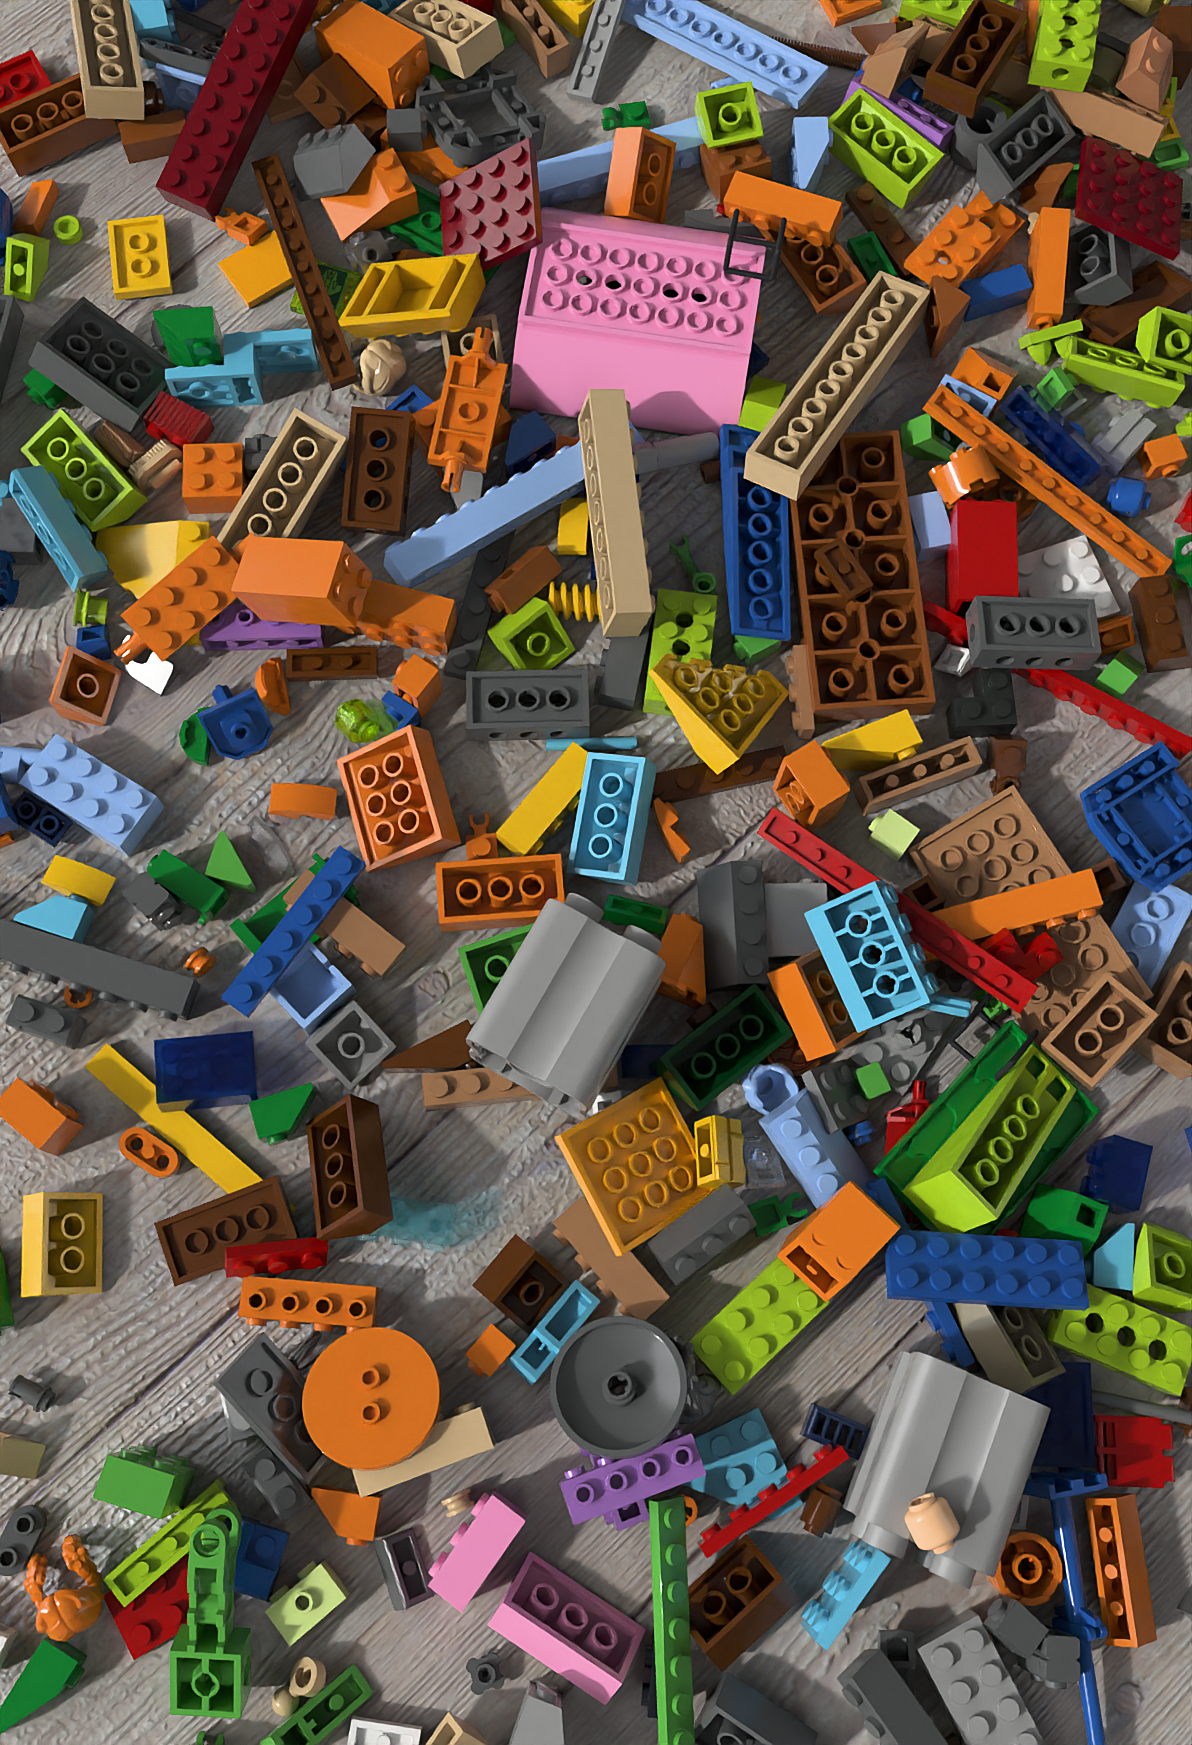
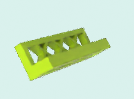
M221 1476L103 1579L124 1608L189 1551L192 1533L206 1520V1517L214 1507L227 1503L238 1508L223 1489L227 1484ZM218 1515L215 1517L216 1520H220L221 1522H223L227 1518L226 1515Z

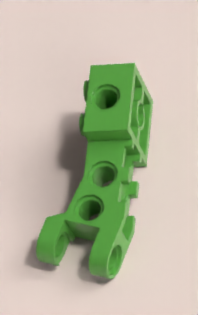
M227 1503L214 1507L206 1517V1520L191 1535L187 1575V1593H189L187 1624H181L170 1648L171 1715L241 1719L251 1691V1628L234 1627V1585L237 1552L242 1535V1516L236 1507ZM218 1515L229 1517L232 1522L231 1531L228 1530L223 1522L216 1520L215 1517ZM204 1532L203 1540L201 1543V1534Z

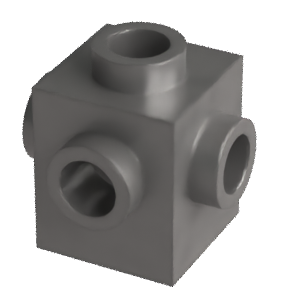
M371 230L366 234L364 231L358 232L349 238V244L343 246L347 253L345 260L349 268L359 274L365 275L372 263L388 262L393 259L379 231Z

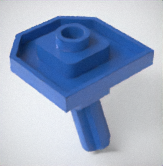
M219 684L215 686L216 689L212 691V695L217 705L198 713L197 716L217 754L240 760L265 748L274 728L254 688L233 697L227 685L221 686Z

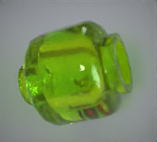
M352 699L346 701L337 709L334 720L335 727L352 743L370 742L378 734L380 728L379 715L363 700Z

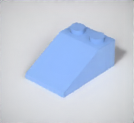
M794 117L787 152L790 187L814 193L822 176L823 167L828 165L829 162L828 147L833 145V129H828L827 117Z

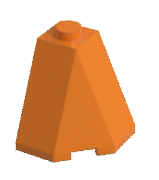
M673 913L661 940L663 946L658 953V956L667 965L661 976L662 981L656 993L698 1010L706 1001L703 925L697 923L698 919L686 913L677 915Z

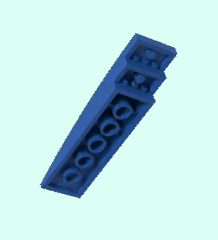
M723 423L720 427L721 503L732 635L789 641L791 639L788 497L743 478L746 452L761 432L738 425Z

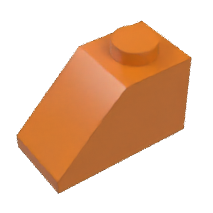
M324 1485L312 1487L311 1495L337 1535L347 1537V1544L366 1546L367 1541H373L376 1538L383 1501L382 1494L373 1493L361 1498L359 1491Z

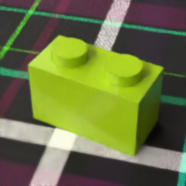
M754 375L744 400L738 426L762 432L787 398V395H784L787 384Z

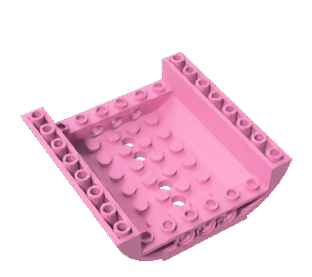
M544 206L541 210L543 243L531 248L518 315L511 376L510 408L525 411L536 410L539 413L578 418L589 389H624L626 401H629L631 406L629 421L634 427L685 435L713 432L718 440H720V427L723 423L738 425L761 285L760 279L724 272L723 265L729 234ZM748 237V238H754V239H759V240H765V241H767V239H761V238H755V237ZM733 241L729 268L762 274L766 247ZM581 277H588L592 280V283L582 285L577 280ZM610 281H616L621 287L610 289L606 284ZM666 290H674L679 295L674 298H668L663 293ZM702 294L706 296L707 300L697 302L692 296Z

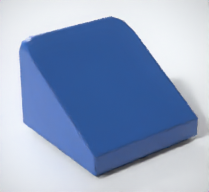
M101 624L77 629V649L100 660L111 659L112 651L108 625Z

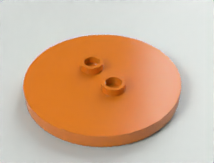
M370 1327L345 1334L331 1343L319 1355L311 1367L304 1385L302 1397L304 1422L316 1446L339 1465L359 1471L386 1469L409 1458L428 1439L440 1411L441 1385L436 1367L430 1356L414 1339L402 1332L389 1328Z

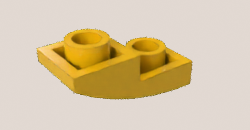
M568 498L562 502L558 528V555H587L590 539L587 498Z
M55 855L41 883L67 896L73 894L82 897L101 908L116 877L75 860Z

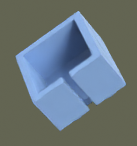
M309 940L269 993L310 1036L356 993V990Z

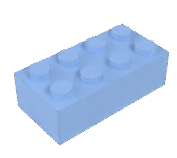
M58 734L53 736L19 781V784L30 795L49 805L69 820L128 857L165 808L156 795Z

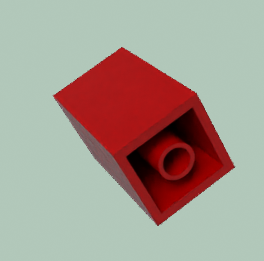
M973 498L957 500L948 518L951 526V544L945 554V609L966 620L965 614L975 596L1019 597L1017 505L1005 500H993L991 502L977 501Z

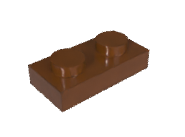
M841 537L815 551V559L846 604L872 590L874 584Z

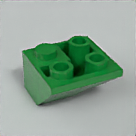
M1037 1183L1018 1235L1023 1238L1081 1241L1083 1259H1085L1099 1237L1109 1207L1081 1194Z

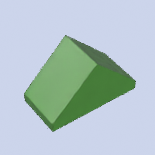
M1121 649L1091 686L1119 700L1145 669V666Z
M225 831L218 833L204 875L218 885L252 894L258 890Z

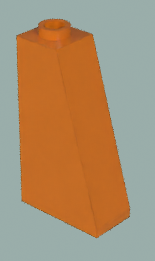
M1042 207L1028 240L1027 275L1033 286L1027 299V328L1042 330L1057 326L1063 314L1071 209Z

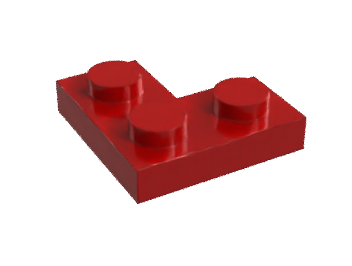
M1005 927L979 945L1031 981L1064 959L1052 937L1046 931L1020 948L1011 932Z

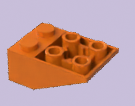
M850 1180L786 1237L777 1257L827 1302L858 1274L901 1226L854 1181Z

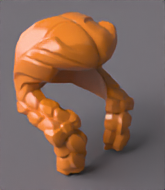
M77 1534L65 1537L62 1543V1556L66 1561L68 1569L76 1571L79 1576L86 1580L87 1585L82 1586L80 1589H60L54 1594L52 1593L47 1596L43 1592V1585L46 1579L45 1573L48 1558H46V1554L40 1555L39 1553L34 1554L30 1558L26 1572L27 1578L23 1583L27 1592L31 1594L32 1602L35 1603L38 1609L36 1616L37 1631L42 1634L47 1633L55 1641L65 1642L77 1633L89 1629L97 1622L101 1612L104 1597L101 1583L102 1573L97 1571V1565L89 1557L88 1550L83 1546L81 1538Z

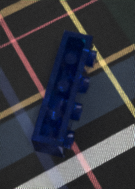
M1030 384L1018 385L999 407L1006 414L1005 418L1013 426L1019 427L1026 434L1025 438L1033 446L1039 447L1046 454L1045 458L1053 466L1059 467L1066 474V479L1074 486L1079 488L1091 486L1111 465Z

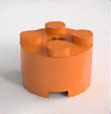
M977 444L969 450L963 447L949 456L951 460L946 465L940 464L928 473L948 510H953L957 500L973 498L974 496L977 499L997 485V480L1000 479L981 444Z
M1010 1529L995 1576L993 1578L987 1575L998 1593L1015 1599L1022 1605L1037 1606L1048 1602L1051 1599L1050 1596L1055 1592L1058 1583L1061 1584L1062 1562L1056 1548L1045 1538L1029 1530ZM1023 1559L1028 1563L1027 1566L1022 1568V1572L1018 1571V1565L1021 1564V1560Z

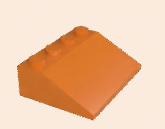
M408 725L336 760L367 873L432 856L461 843L430 731Z

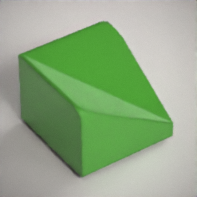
M878 1062L870 1063L853 1072L854 1081L867 1102L891 1091Z

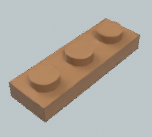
M805 644L793 645L790 656H786V672L792 675V684H789L790 702H795L796 712H792L793 730H798L799 740H807L812 738L815 725Z

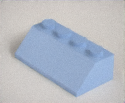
M807 1087L758 1121L816 1210L850 1180L854 1181L865 1193L869 1191L866 1182L872 1180L873 1177L842 1130L828 1134Z

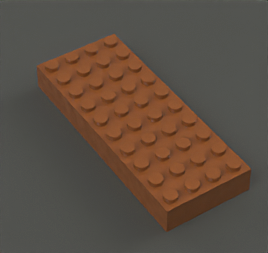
M899 430L844 433L798 500L795 501L788 498L791 565L801 645L805 644L814 723L885 718L905 709L908 710L910 716L929 715L936 703ZM879 474L881 475L882 482L877 480ZM840 537L874 584L872 590L847 604L814 557L816 550Z

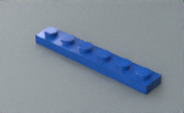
M339 846L224 992L221 999L249 1018L362 873L366 864L348 850Z
M876 1177L866 1182L869 1189L866 1194L901 1226L899 1230H910L885 1178ZM924 1301L928 1312L925 1313L926 1319L932 1330L939 1332L944 1342L940 1344V1347L946 1359L950 1363L954 1362V1364L963 1368L974 1363L975 1360L946 1302Z

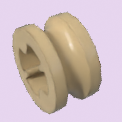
M469 1487L441 1501L442 1505L448 1507V1512L446 1513L448 1518L476 1504L468 1496L470 1492Z

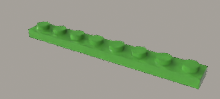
M672 1495L649 1500L659 1745H695L684 1496Z

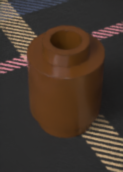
M818 1482L816 1489L812 1488L800 1516V1520L806 1522L803 1529L820 1538L823 1537L824 1532L831 1535L844 1504L841 1502L844 1494Z

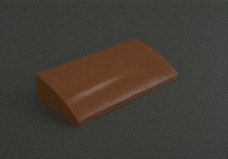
M1155 260L1132 276L1134 293L1108 306L1089 305L1073 316V321L1081 319L1083 330L1080 332L1087 340L1127 351L1136 344L1139 319L1156 306L1180 313L1192 306V282Z

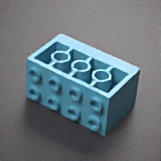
M885 880L873 881L804 913L857 1033L938 998L936 991L940 990L932 972L927 974L922 963L926 960L920 944H914L909 935V932L913 931L908 917L905 913L900 914L895 904L899 901L898 895L893 885H887ZM861 917L868 920L867 930L860 927ZM874 946L881 949V960L874 957ZM887 975L890 978H894L896 984L894 985L895 990H893L892 987L887 986Z

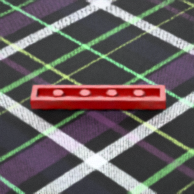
M830 1443L823 1445L813 1453L816 1459L806 1466L802 1462L793 1466L785 1473L787 1476L785 1481L777 1486L772 1482L762 1488L757 1493L759 1499L749 1506L746 1502H743L728 1513L731 1519L719 1526L715 1522L705 1528L700 1533L702 1539L697 1544L706 1558H709L850 1457L842 1445L836 1444L833 1447Z

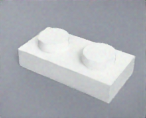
M353 1716L347 1745H420L422 1726Z

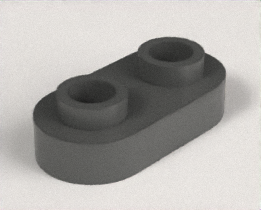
M26 1505L18 1508L11 1515L0 1536V1575H15L24 1570L28 1565L47 1525L46 1514L40 1507ZM23 1518H27L30 1521L28 1531L23 1530L21 1527ZM7 1551L13 1554V1562L11 1564H7L4 1561V1555Z

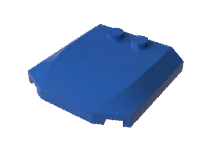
M1159 741L1080 794L1087 824L1126 876L1156 893L1192 870V791L1174 770L1180 763L1162 741Z

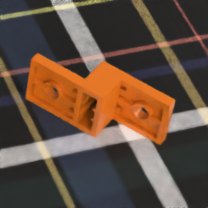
M981 190L964 209L955 205L905 260L903 267L928 285L931 282L932 276L938 275L956 288H959L967 278L974 279L981 275L1023 228L1025 220L998 201L992 205L988 197ZM983 223L989 224V225L992 227V229H990L988 226H986V225L983 224ZM940 257L948 264L944 265L939 263L937 258Z

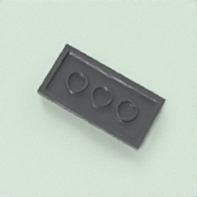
M261 1332L255 1336L212 1384L302 1484L309 1483L329 1457L313 1442L304 1422L302 1397L306 1379L264 1332Z

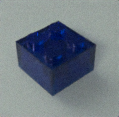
M1112 1135L1096 1141L1094 1145L1090 1146L1087 1153L1086 1162L1090 1165L1087 1176H1084L1081 1181L1079 1193L1108 1206L1107 1212L1116 1215L1139 1211L1153 1146L1118 1135Z

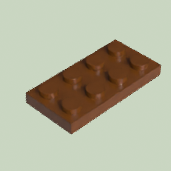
M275 1175L154 1223L174 1286H179L225 1268L226 1247L301 1238L280 1175Z

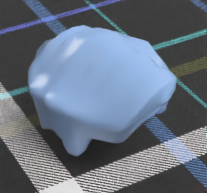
M758 1063L740 1078L743 1090L745 1091V1099L749 1102L750 1107L764 1115H767L800 1091L792 1071L781 1063L766 1065Z

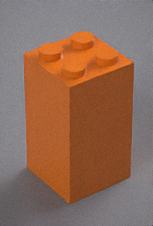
M345 0L314 27L322 64L335 53H338L377 95L373 102L386 110L404 109L416 98V92L423 83V77L431 74L425 37L359 0Z
M249 536L231 592L261 620L356 627L358 618L363 610V601L367 588L371 584L372 572L344 541Z

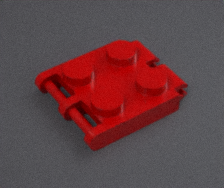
M1092 1414V1421L1096 1422L1097 1446H1093V1452L1097 1453L1098 1472L1106 1473L1108 1486L1164 1488V1481L1175 1482L1174 1457L1163 1456V1449L1174 1450L1173 1425L1162 1424L1161 1418Z

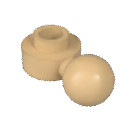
M303 1657L295 1663L290 1674V1686L286 1685L278 1688L272 1696L271 1704L276 1714L284 1717L292 1715L299 1706L300 1696L314 1697L321 1691L326 1679V1670L320 1660Z

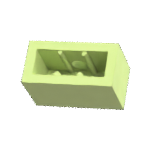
M313 1560L297 1574L300 1581L295 1586L289 1589L285 1584L269 1598L272 1605L265 1613L289 1646L294 1644L350 1594L326 1560L318 1566Z

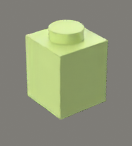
M889 809L884 817L878 814L868 829L872 831V834L867 841L898 862L920 829Z

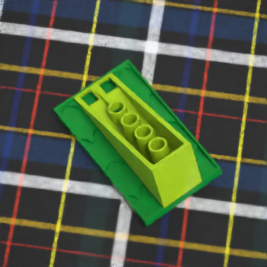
M1013 1020L1006 1022L1000 1030L994 1033L977 1055L966 1064L938 1099L927 1108L910 1130L899 1139L873 1170L879 1178H885L892 1192L908 1206L927 1228L931 1229V1232L993 1236L1100 1111L1034 1042L1031 1043L1017 1063L1000 1080H995V1074L1010 1061L1029 1037Z

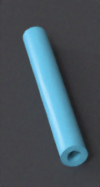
M637 737L546 739V751H564L573 741L584 750L637 749Z

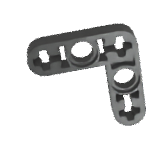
M153 38L140 39L139 56L146 60L208 75L224 39L209 38L199 50Z

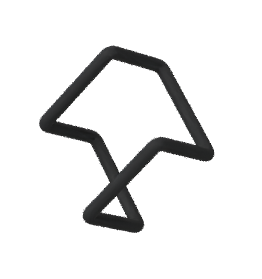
M735 209L727 241L723 265L724 272L766 281L775 280L787 219L785 217L781 219L777 243L737 236L736 231L740 211ZM733 241L775 248L771 275L729 268Z
M990 993L983 997L972 1013L948 1039L949 1044L968 1061L974 1057L955 1040L969 1027L974 1019L979 1016L995 1031L1001 1028L982 1011L993 998V995ZM1037 1029L1028 1035L1029 1037L1010 1061L995 1074V1080H1000L1017 1063L1038 1036L1039 1031Z

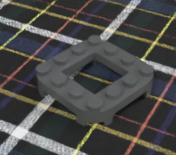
M487 62L480 67V73L473 74L466 79L457 77L438 82L433 74L423 77V83L416 92L415 109L420 108L421 120L427 121L428 131L444 154L453 160V164L456 167L466 168L469 165L479 164L528 137L536 143V151L542 148L546 114L543 110H534L516 85L517 74L512 69L506 73L498 69H492L491 62ZM491 99L511 127L475 135L470 127L462 128L450 109Z

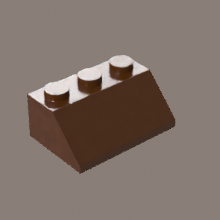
M1169 574L1139 578L1128 592L1147 673L1192 668V603L1187 584Z
M745 1534L688 1587L690 1634L704 1653L723 1672L800 1599L749 1536Z

